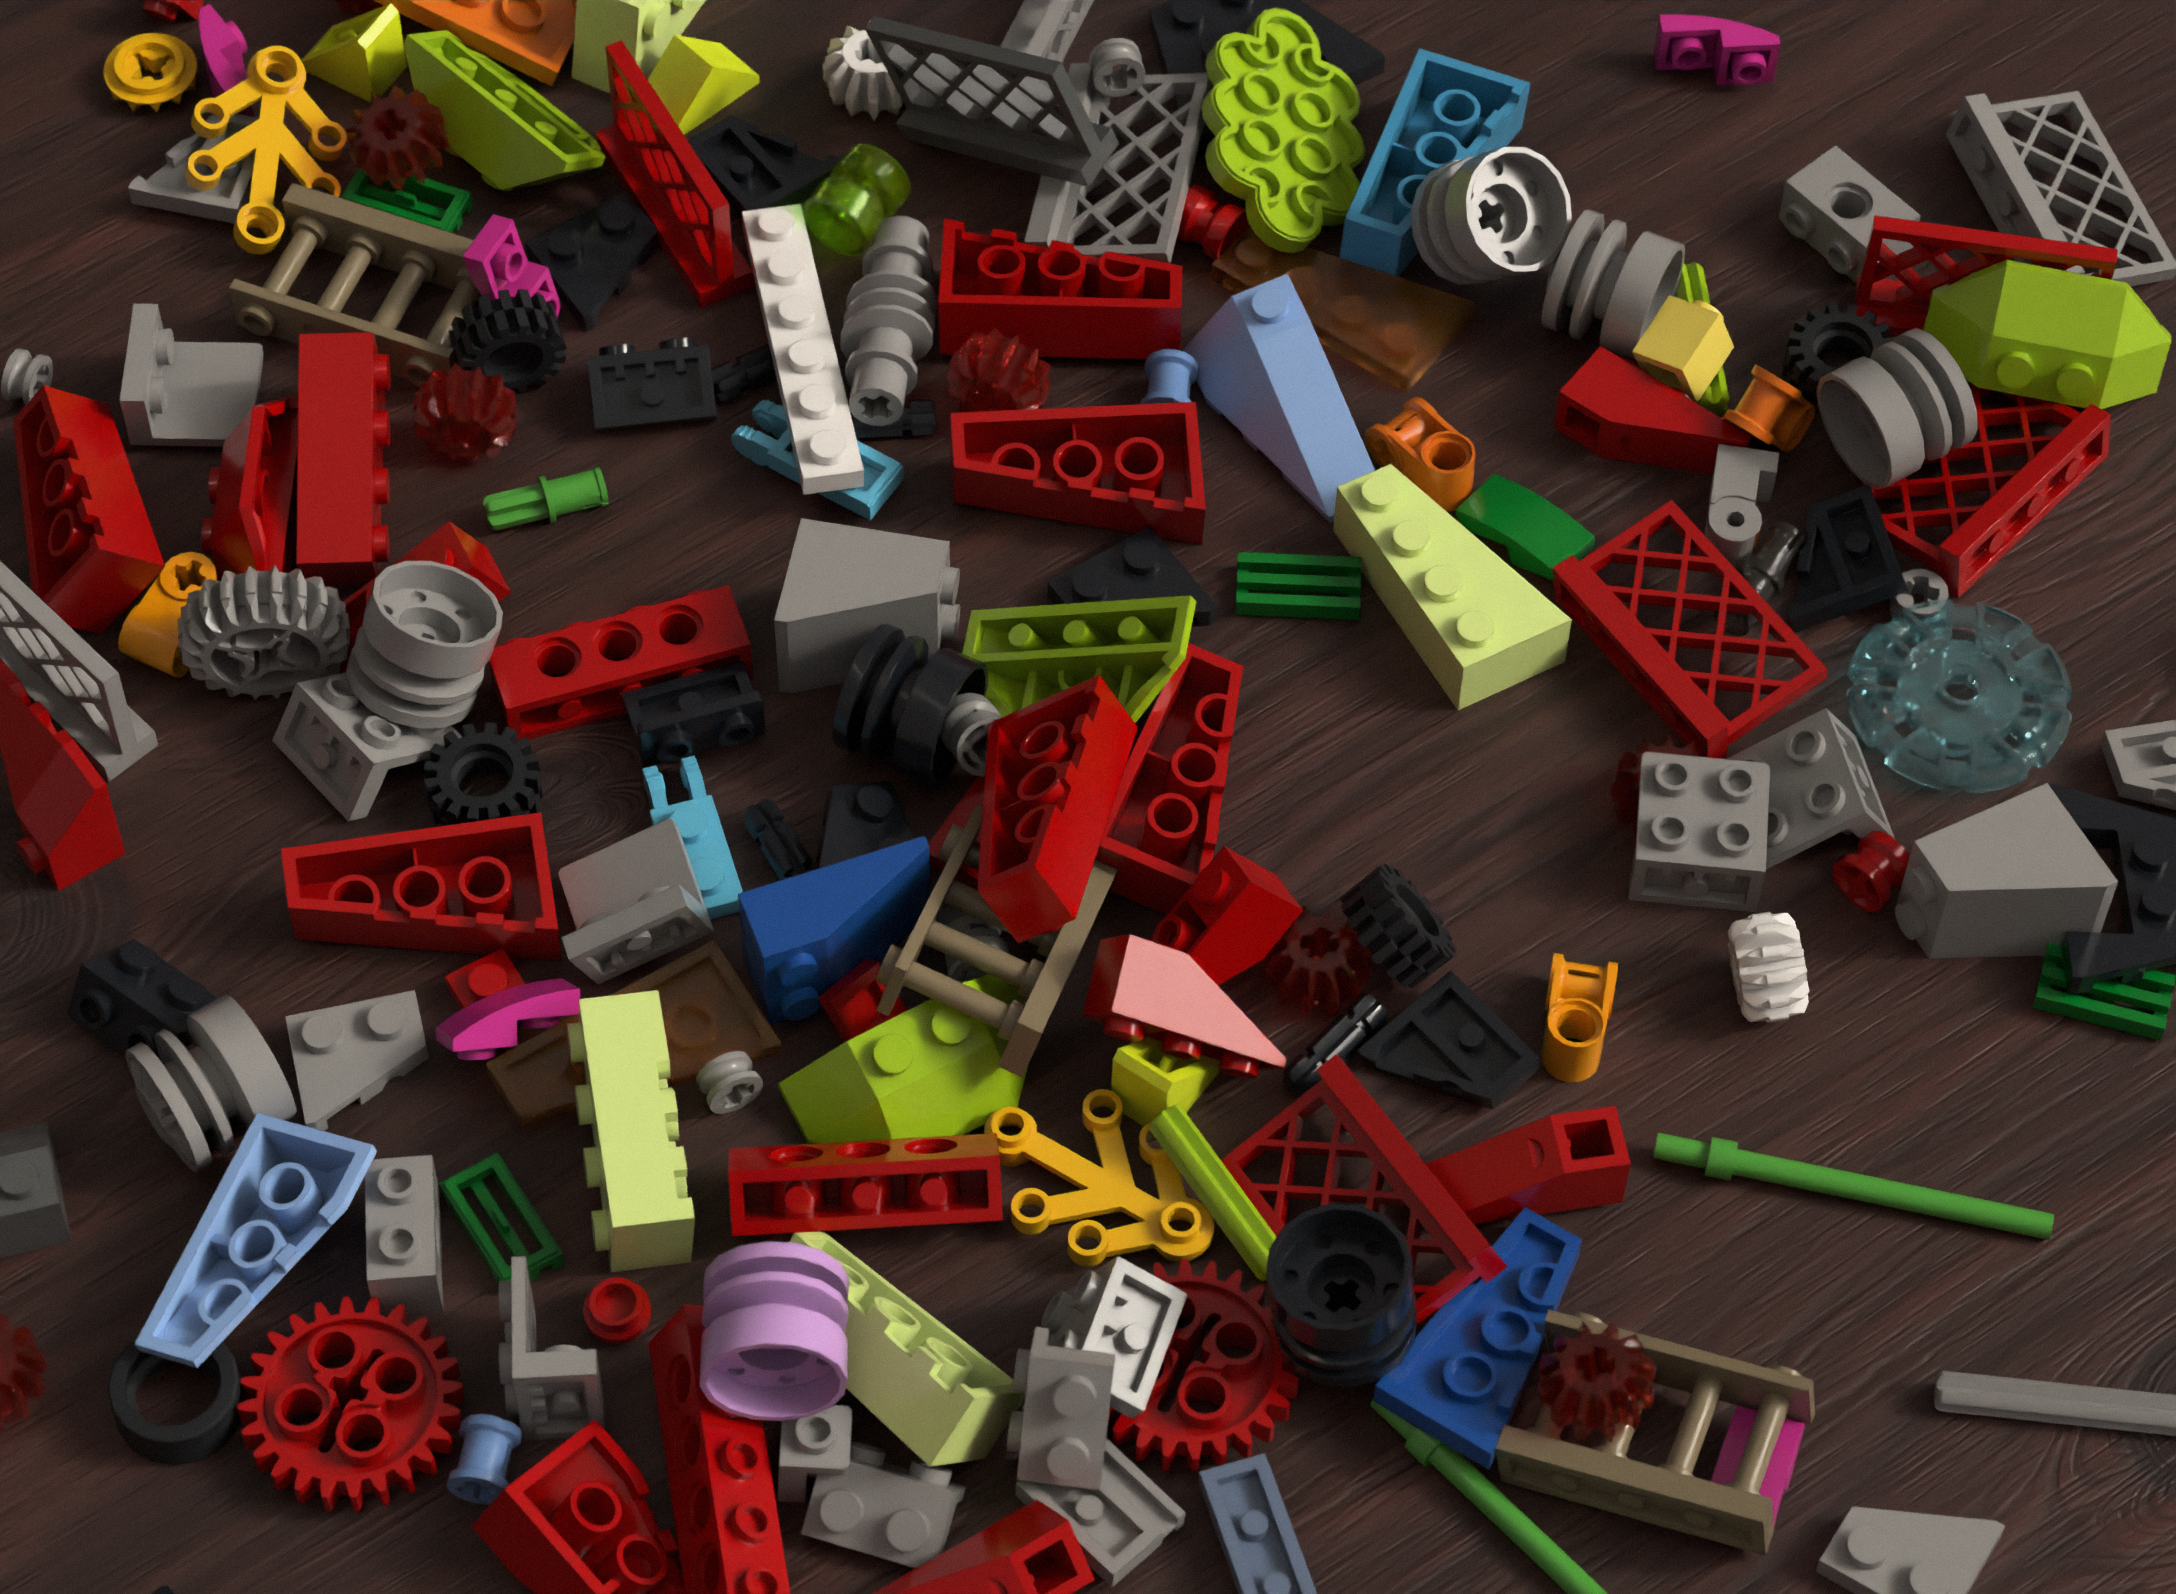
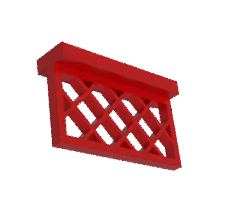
M622 40L605 46L613 124L595 131V138L601 148V152L606 156L605 161L625 192L627 191L658 229L659 245L701 309L754 287L752 269L731 239L728 201Z
M1874 215L1862 272L1858 277L1854 301V305L1858 306L1856 315L1863 317L1867 310H1870L1877 315L1874 326L1885 321L1890 327L1889 337H1897L1914 328L1923 329L1933 289L1947 283L1948 285L1955 283L1972 273L2014 257L2031 259L2035 263L2034 265L2064 271L2074 266L2097 268L2099 271L2090 276L2112 280L2117 264L2118 249ZM1883 239L1909 242L1914 247L1896 255L1882 241ZM1952 249L1971 251L1975 256L1956 263L1945 252ZM1929 260L1939 269V271L1921 278L1910 267ZM1891 275H1895L1899 280H1891L1884 278L1889 277Z
M1971 384L1969 387L1977 410V436L1979 442H1970L1960 448L1949 450L1947 455L1936 460L1929 461L1924 458L1922 464L1939 463L1941 477L1906 480L1905 477L1882 489L1877 490L1871 487L1875 500L1901 498L1903 513L1881 514L1892 546L1938 572L1939 576L1943 578L1948 586L1949 594L1958 599L2108 457L2111 414L2093 404H2090L2080 413L2065 404L2004 392L2000 393L2014 400L2016 407L1982 410L1981 401L1993 390L1978 388ZM2053 421L2064 429L2057 435L2031 437L2029 423ZM2019 424L2022 438L1988 441L1985 427ZM2025 455L2026 464L2020 470L1993 472L1991 458ZM1982 459L1984 473L1950 476L1948 462ZM1988 491L1989 499L1983 505L1955 508L1953 493ZM1944 494L1946 509L1912 512L1909 497ZM1949 526L1951 535L1936 548L1917 537L1915 529Z
M1672 499L1582 560L1578 561L1572 554L1553 567L1554 600L1694 756L1725 759L1727 757V746L1827 679V667ZM1668 524L1684 539L1683 554L1647 551L1649 537ZM1639 545V550H1633L1634 547ZM1691 548H1692L1699 556H1693V555H1691ZM1610 563L1636 565L1633 588L1606 585L1596 573ZM1644 566L1680 569L1677 592L1641 589ZM1688 570L1715 573L1723 582L1721 597L1685 593ZM1730 590L1737 598H1729ZM1622 602L1631 603L1630 610ZM1639 604L1675 607L1672 630L1645 628L1637 619ZM1683 608L1719 612L1716 635L1680 631ZM1727 613L1754 615L1762 624L1760 639L1724 636ZM1769 633H1770L1777 641L1768 640ZM1660 644L1669 645L1668 653ZM1677 646L1714 650L1711 672L1684 671L1675 661ZM1721 651L1758 654L1755 678L1718 674ZM1766 655L1793 658L1804 670L1790 681L1763 679ZM1699 687L1708 688L1707 696ZM1716 689L1753 693L1751 707L1729 721L1714 705ZM1761 694H1768L1767 697L1760 701Z
M1335 1054L1316 1070L1322 1077L1318 1083L1221 1161L1276 1237L1283 1226L1286 1225L1290 1198L1321 1200L1320 1207L1335 1203V1201L1366 1203V1208L1379 1213L1380 1204L1407 1206L1411 1213L1407 1238L1405 1240L1412 1258L1413 1276L1418 1252L1445 1254L1456 1267V1269L1434 1286H1413L1415 1297L1418 1298L1415 1303L1417 1308V1327L1479 1276L1487 1284L1508 1266L1338 1054ZM1326 1103L1335 1115L1331 1143L1300 1141L1303 1121ZM1347 1131L1357 1144L1345 1143ZM1287 1134L1286 1140H1280ZM1264 1152L1284 1153L1279 1185L1253 1183L1243 1169ZM1298 1154L1329 1156L1324 1187L1293 1185ZM1342 1157L1369 1158L1372 1161L1369 1190L1337 1188ZM1384 1178L1395 1192L1382 1191ZM1264 1197L1276 1198L1274 1210ZM1422 1226L1433 1240L1420 1239Z

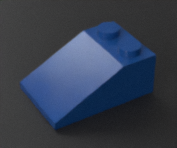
M925 836L738 894L743 961L769 1025L786 1019L798 1021L812 1016L819 1009L823 1008L818 997L865 959L879 962L886 956L892 944L897 946L913 931L930 897L929 844Z

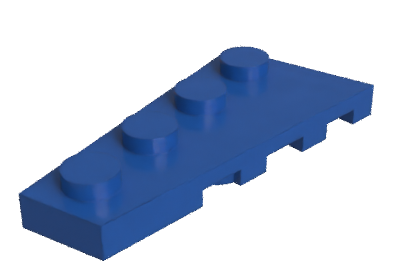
M1525 1207L1492 1246L1508 1267L1487 1284L1479 1276L1437 1311L1416 1336L1415 1342L1402 1363L1383 1376L1375 1385L1374 1402L1489 1470L1496 1455V1446L1504 1425L1508 1426L1545 1339L1546 1329L1544 1320L1548 1310L1556 1311L1580 1256L1582 1239Z

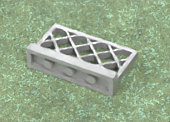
M1072 63L1068 76L1090 122L1111 127L1115 136L1119 135L1128 145L1108 158L1089 187L1041 175L1024 243L1046 248L1050 247L1052 240L1074 244L1075 238L1096 224L1106 235L1091 245L1075 246V249L1083 255L1100 258L1106 251L1171 263L1205 122L1201 107L1203 99L1212 90L1213 84L1207 73L1145 75V80L1140 88L1131 94L1125 95L1135 96L1139 101L1115 116L1108 110L1111 96L1103 95L1096 89L1089 63ZM1193 94L1192 100L1173 114H1170L1162 106V104L1175 95ZM1151 112L1161 120L1160 123L1139 137L1128 129ZM1172 134H1176L1182 140L1181 145L1160 159L1150 150ZM1141 156L1150 167L1126 182L1117 172ZM1164 178L1171 185L1170 190L1148 204L1139 194ZM1105 180H1108L1117 188L1095 205H1091L1086 200L1087 193ZM1130 201L1139 212L1115 228L1106 217ZM1151 223L1160 230L1157 244L1132 245L1128 241V239Z
M2079 91L1992 105L1985 93L1964 97L1946 136L1999 233L2106 247L2082 235L2088 224L2118 239L2114 248L2118 249L2112 280L2126 282L2131 287L2171 280L2175 277L2176 261ZM2068 113L2078 130L2077 134L2075 135L2046 121V116ZM2001 121L2003 123L2010 122L2031 132L2027 142L2025 143L2008 135ZM2036 136L2068 150L2064 161L2033 147ZM2074 153L2096 163L2103 174L2102 178L2100 179L2071 165L2070 162ZM2024 162L2056 176L2051 187L2034 180ZM2061 180L2093 194L2089 205L2057 191ZM2099 198L2122 208L2128 218L2127 222L2124 223L2095 209ZM2049 206L2080 220L2081 222L2076 232L2058 224ZM2126 242L2146 252L2153 263L2141 264L2120 254L2124 243ZM2014 257V260L2017 262L2035 264L2031 259ZM2074 266L2067 269L2069 272L2085 273L2082 266Z
M0 561V658L20 679L32 704L40 701L48 710L52 720L51 723L57 733L65 729L94 768L110 782L158 746L156 733L127 705L119 673Z

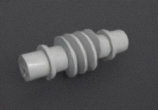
M908 216L889 217L880 223L876 231L875 244L869 247L863 256L862 273L864 277L853 284L846 299V311L841 330V350L847 359L845 379L851 388L849 410L860 422L871 426L890 425L900 419L903 414L905 396L910 394L917 384V366L915 361L926 356L933 343L935 314L938 310V295L931 284H929L933 278V261L927 252L929 232L921 222Z

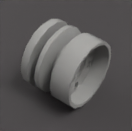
M1502 147L1477 156H1469L1461 160L1451 161L1430 171L1417 188L1411 208L1412 237L1421 258L1439 277L1457 285L1482 284L1488 281L1499 280L1503 277L1534 272L1553 262L1564 246L1572 223L1570 195L1560 172L1545 156L1526 147Z
M1587 209L1576 220L1562 250L1553 261L1546 285V296L1541 316L1542 326L1558 332L1570 320V337L1581 340L1585 338L1596 321L1600 319L1602 320L1600 346L1616 355L1636 362L1632 353L1633 349L1668 296H1674L1683 268L1685 245L1653 232L1645 231L1628 253L1624 251L1627 236L1626 222L1618 219L1612 220L1604 231V214Z
M1918 328L1906 331L1895 337L1893 342H1888L1874 348L1870 359L1864 356L1859 357L1822 376L1817 386L1818 408L1825 430L1835 450L1850 471L1864 484H1870L1871 487L1877 490L1888 487L1919 470L1924 458L1929 461L1939 459L1947 455L1949 450L1960 448L1973 441L1978 430L1976 406L1971 389L1960 367L1936 338Z
M404 561L386 567L374 580L364 611L363 625L358 629L355 646L352 648L348 659L346 679L353 694L369 710L393 723L417 729H442L461 722L474 707L478 688L481 686L484 678L485 664L491 659L501 630L503 611L495 595L473 576L456 567L437 562Z
M227 994L188 1015L186 1022L193 1048L187 1050L176 1036L170 1031L163 1029L155 1034L154 1039L162 1062L142 1042L126 1050L125 1054L130 1073L136 1084L137 1098L147 1118L165 1144L170 1145L187 1167L194 1172L209 1166L212 1161L205 1137L224 1156L234 1151L236 1145L228 1121L233 1116L248 1131L257 1113L287 1121L294 1117L297 1111L292 1092L272 1051L245 1010L233 997Z

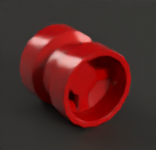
M1195 184L1188 189L1176 239L1184 244H1201L1206 256L1218 263H1225L1237 252L1248 232L1250 224L1248 223L1246 209L1235 203L1222 205L1218 201L1215 192L1201 184Z

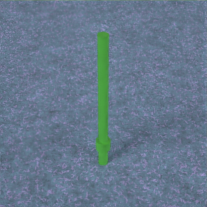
M1658 1132L1655 1142L1654 1159L1704 1169V1176L1730 1181L1732 1175L2046 1240L2050 1239L2054 1222V1214L1737 1149L1738 1142L1711 1137L1710 1143Z
M1373 1398L1370 1406L1407 1440L1404 1448L1424 1467L1432 1464L1567 1594H1608L1463 1455L1377 1404Z

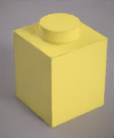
M1669 295L1632 353L1642 371L1669 387L1682 390L1692 401L1698 403L1733 350L1734 345L1723 322L1724 318L1715 307L1701 300H1694L1690 303Z

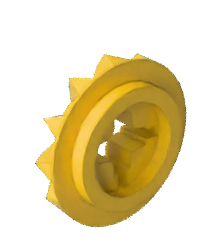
M145 33L128 38L110 52L104 64V79L114 101L125 100L133 111L142 105H150L158 112L161 103L166 101L180 105L182 93L195 89V76L199 70L193 50L184 41L168 34ZM140 65L145 70L149 69L154 74L161 72L163 79L154 80L150 76L142 78Z

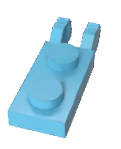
M763 399L752 410L753 419L761 429L766 430L767 433H772L778 440L760 431H755L753 427L741 425L731 436L732 445L746 459L749 458L760 466L768 465V468L801 484L784 408L781 405L770 402L768 399L767 401ZM857 441L864 468V487L821 492L818 494L871 521L903 481L904 466L900 462Z
M695 755L682 758L679 769L683 786L687 788L690 800L668 805L664 779L657 766L642 768V777L652 809L650 810L651 825L653 826L666 819H671L678 825L710 920L738 913V894L742 893L743 890L712 795L707 796L703 777Z

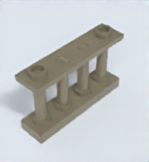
M292 183L282 199L289 238L292 239L263 287L238 279L232 281L229 290L236 324L256 335H270L298 345L299 334L373 332L379 354L389 355L391 375L407 379L420 388H435L455 395L459 388L454 349L450 348L449 331L453 330L451 323L455 317L463 318L461 309L468 304L474 306L478 300L477 298L482 297L462 257L474 240ZM323 248L345 255V258L317 305L287 296L286 294L313 249ZM376 265L400 273L371 322L340 313L367 266ZM430 282L452 289L454 292L427 339L425 340L395 330L421 284Z
M976 805L965 828L956 824L952 825L937 858L947 864L904 948L902 949L892 944L884 958L875 980L887 986L876 1011L889 1016L903 986L999 1029L997 1036L1009 1042L998 1066L1022 1077L1118 869L1095 859L1076 919L1064 924L1054 932L1042 933L1026 940L1038 946L1039 948L1036 953L1046 957L1047 960L1044 963L1033 958L1031 963L1025 962L936 921L946 904L1010 934L978 891L957 881L964 865L979 871L980 842H977L976 838L982 826L983 808ZM927 945L1019 987L1017 994L1028 1000L1025 1005L1013 999L1011 1005L921 965L916 960L923 946Z
M1548 1310L1544 1320L1549 1355L1559 1357L1560 1359L1534 1427L1526 1430L1507 1425L1503 1427L1496 1446L1500 1481L1766 1555L1774 1533L1772 1498L1762 1496L1759 1491L1785 1418L1807 1425L1812 1424L1815 1415L1813 1380L1804 1378L1795 1370L1785 1366L1770 1365L1763 1367L1609 1326L1590 1314L1575 1312L1568 1315ZM1587 1365L1625 1375L1600 1445L1592 1448L1572 1444L1560 1439ZM1652 1383L1691 1393L1666 1464H1661L1657 1467L1628 1459L1625 1456ZM1718 1401L1758 1410L1733 1482L1725 1485L1696 1478L1692 1474Z

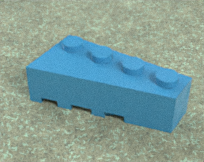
M1419 48L1346 215L1339 264L1395 281L1419 252L1412 237L1411 208L1419 185L1430 171L1448 162L1507 147L1522 129L1531 83Z

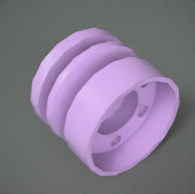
M772 1241L741 1245L718 1255L705 1269L703 1283L704 1305L702 1324L705 1330L702 1336L700 1388L710 1402L728 1413L746 1418L785 1421L810 1417L829 1409L845 1394L848 1339L844 1332L846 1331L848 1320L847 1298L849 1293V1277L839 1261L824 1251L809 1246Z

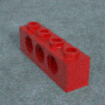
M730 585L712 590H696L682 598L651 606H635L621 614L591 622H575L561 630L531 638H514L503 645L494 647L491 659L488 661L491 684L505 727L508 726L516 730L518 741L524 736L529 740L625 714L621 693L743 661L749 679H753L751 643ZM677 642H686V643H684V644H679V645L673 644V643H677ZM626 658L620 661H613V659ZM557 674H565L561 677H551Z
M996 1133L729 1148L728 1177L732 1236L1003 1221L1000 1153Z

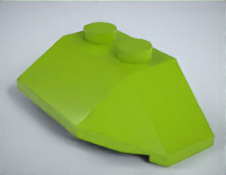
M448 30L408 34L406 36L403 46L423 127L442 141V146L446 151L454 156L463 158L481 173L482 179L488 185L499 190L510 191L514 188L539 185L602 167L606 156L601 152L597 140L519 77L483 53L468 49L461 43L462 40Z
M2004 260L1979 270L1950 286L1947 283L1933 289L1922 329L1930 333L1947 349L1960 367L1965 379L1978 388L2087 408L2090 404H2093L2100 409H2105L2156 393L2171 344V334L2163 325L2159 324L2150 309L2128 283L2012 260Z
M1189 595L971 610L962 654L986 664L988 669V687L985 697L990 700L1002 717L1100 675L1136 723L1186 658L1196 600Z
M990 974L963 983L1011 1005L1013 999L1026 1005L1024 997L1017 994L1018 987ZM930 999L846 1041L781 1081L777 1087L808 1144L966 1135L984 1126L987 1119L994 1112L1002 1108L1018 1107L1027 1068L1023 1076L1020 1077L998 1066L1009 1042L997 1036L999 1029L934 999Z

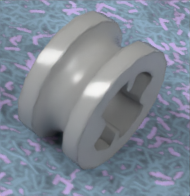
M1112 38L1101 42L1093 49L1089 57V65L1093 73L1095 87L1099 92L1111 97H1121L1131 94L1140 88L1145 80L1146 72L1141 61L1142 56L1138 45L1128 39ZM1122 65V68L1118 70H1113L1112 67Z
M16 349L7 360L1 380L3 399L14 403L22 398L23 403L26 405L43 385L50 387L53 377L52 359L43 354L36 355L32 359L31 353L28 350Z
M1911 569L1903 572L1908 592L1890 598V615L1897 624L1911 631H1927L1935 628L1941 622L1945 612V606L1949 597L1948 586L1943 578L1935 572L1926 569ZM1911 595H1923L1926 606L1914 605V599Z
M733 1051L722 1054L708 1062L698 1072L696 1084L701 1092L708 1094L706 1097L707 1105L714 1113L725 1114L734 1112L752 1102L760 1094L763 1088V1080L757 1072L751 1071L753 1068L752 1060L745 1052Z

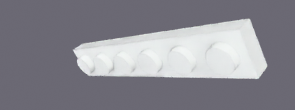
M801 204L742 211L743 233L803 495L864 487V468Z

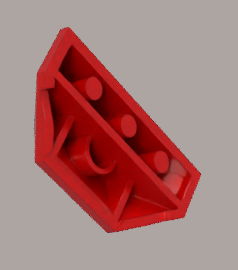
M291 395L253 406L225 440L220 467H211L209 499L210 503L215 504L213 517H204L201 544L203 554H212L219 581L222 580L224 571L242 574L247 572L249 566L256 571H268L274 565H276L279 572L289 573L293 571L297 544L298 395Z

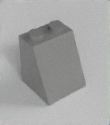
M801 518L774 619L779 691L795 693L844 683L858 651L868 636L882 624H890L902 629L906 638L914 635L925 638L929 647L928 661L939 649H943L944 640L955 641L960 620V604H955L959 587L960 569L950 567V541Z
M2045 783L1915 840L1895 907V915L1904 935L1910 940L1916 939L1929 959L2044 956L2048 943L2062 946L2066 931L2101 933L2118 881L2049 784Z

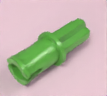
M595 467L589 471L547 480L544 475L538 476V483L487 495L483 499V508L488 525L492 530L498 531L543 519H548L549 524L556 523V516L597 506H608L609 499L600 467Z

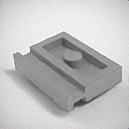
M1107 1438L1100 1490L1022 1480L1016 1483L1015 1496L1025 1505L1037 1499L1069 1520L1088 1565L1111 1587H1114L1162 1544V1539L1174 1529L1177 1531L1184 1525L1185 1511Z

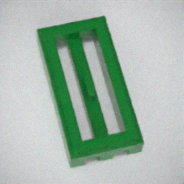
M364 158L341 196L342 199L450 233L453 230L458 231L463 224L462 214H468L473 207L472 193L366 158ZM367 182H370V183H373V184H376V185H380V186H383V187H386V188H389V189H392V190H395V191H394V193H392V192H389V191H386V190H383V189H380V188H377V187H373V186L367 185L366 183H367ZM416 197L448 207V209L445 210L433 205L417 201Z
M1238 552L1235 615L1359 620L1361 606V557ZM1249 590L1286 591V593H1249ZM1310 592L1347 594V597L1312 596Z
M2048 943L2032 1008L2161 1041L2166 1027V1017L2171 1004V994L2175 985L2176 975L2151 969L2146 970L2143 979L2121 984L2116 977L2094 982L2091 991L2083 992L2089 994V998L2051 989V985L2066 989L2067 985L2061 946ZM2115 1001L2137 1006L2140 1008L2152 1010L2153 1014H2148L2116 1006L2113 1004Z
M498 1152L439 1183L442 1197L498 1285L499 1281H511V1266L508 1267L462 1195L461 1190L466 1187L469 1188L512 1257L526 1256L530 1282L541 1277L540 1270L550 1265L552 1270L564 1265L562 1251ZM489 1175L493 1176L536 1243L539 1251L531 1255L528 1253L482 1181L483 1178Z

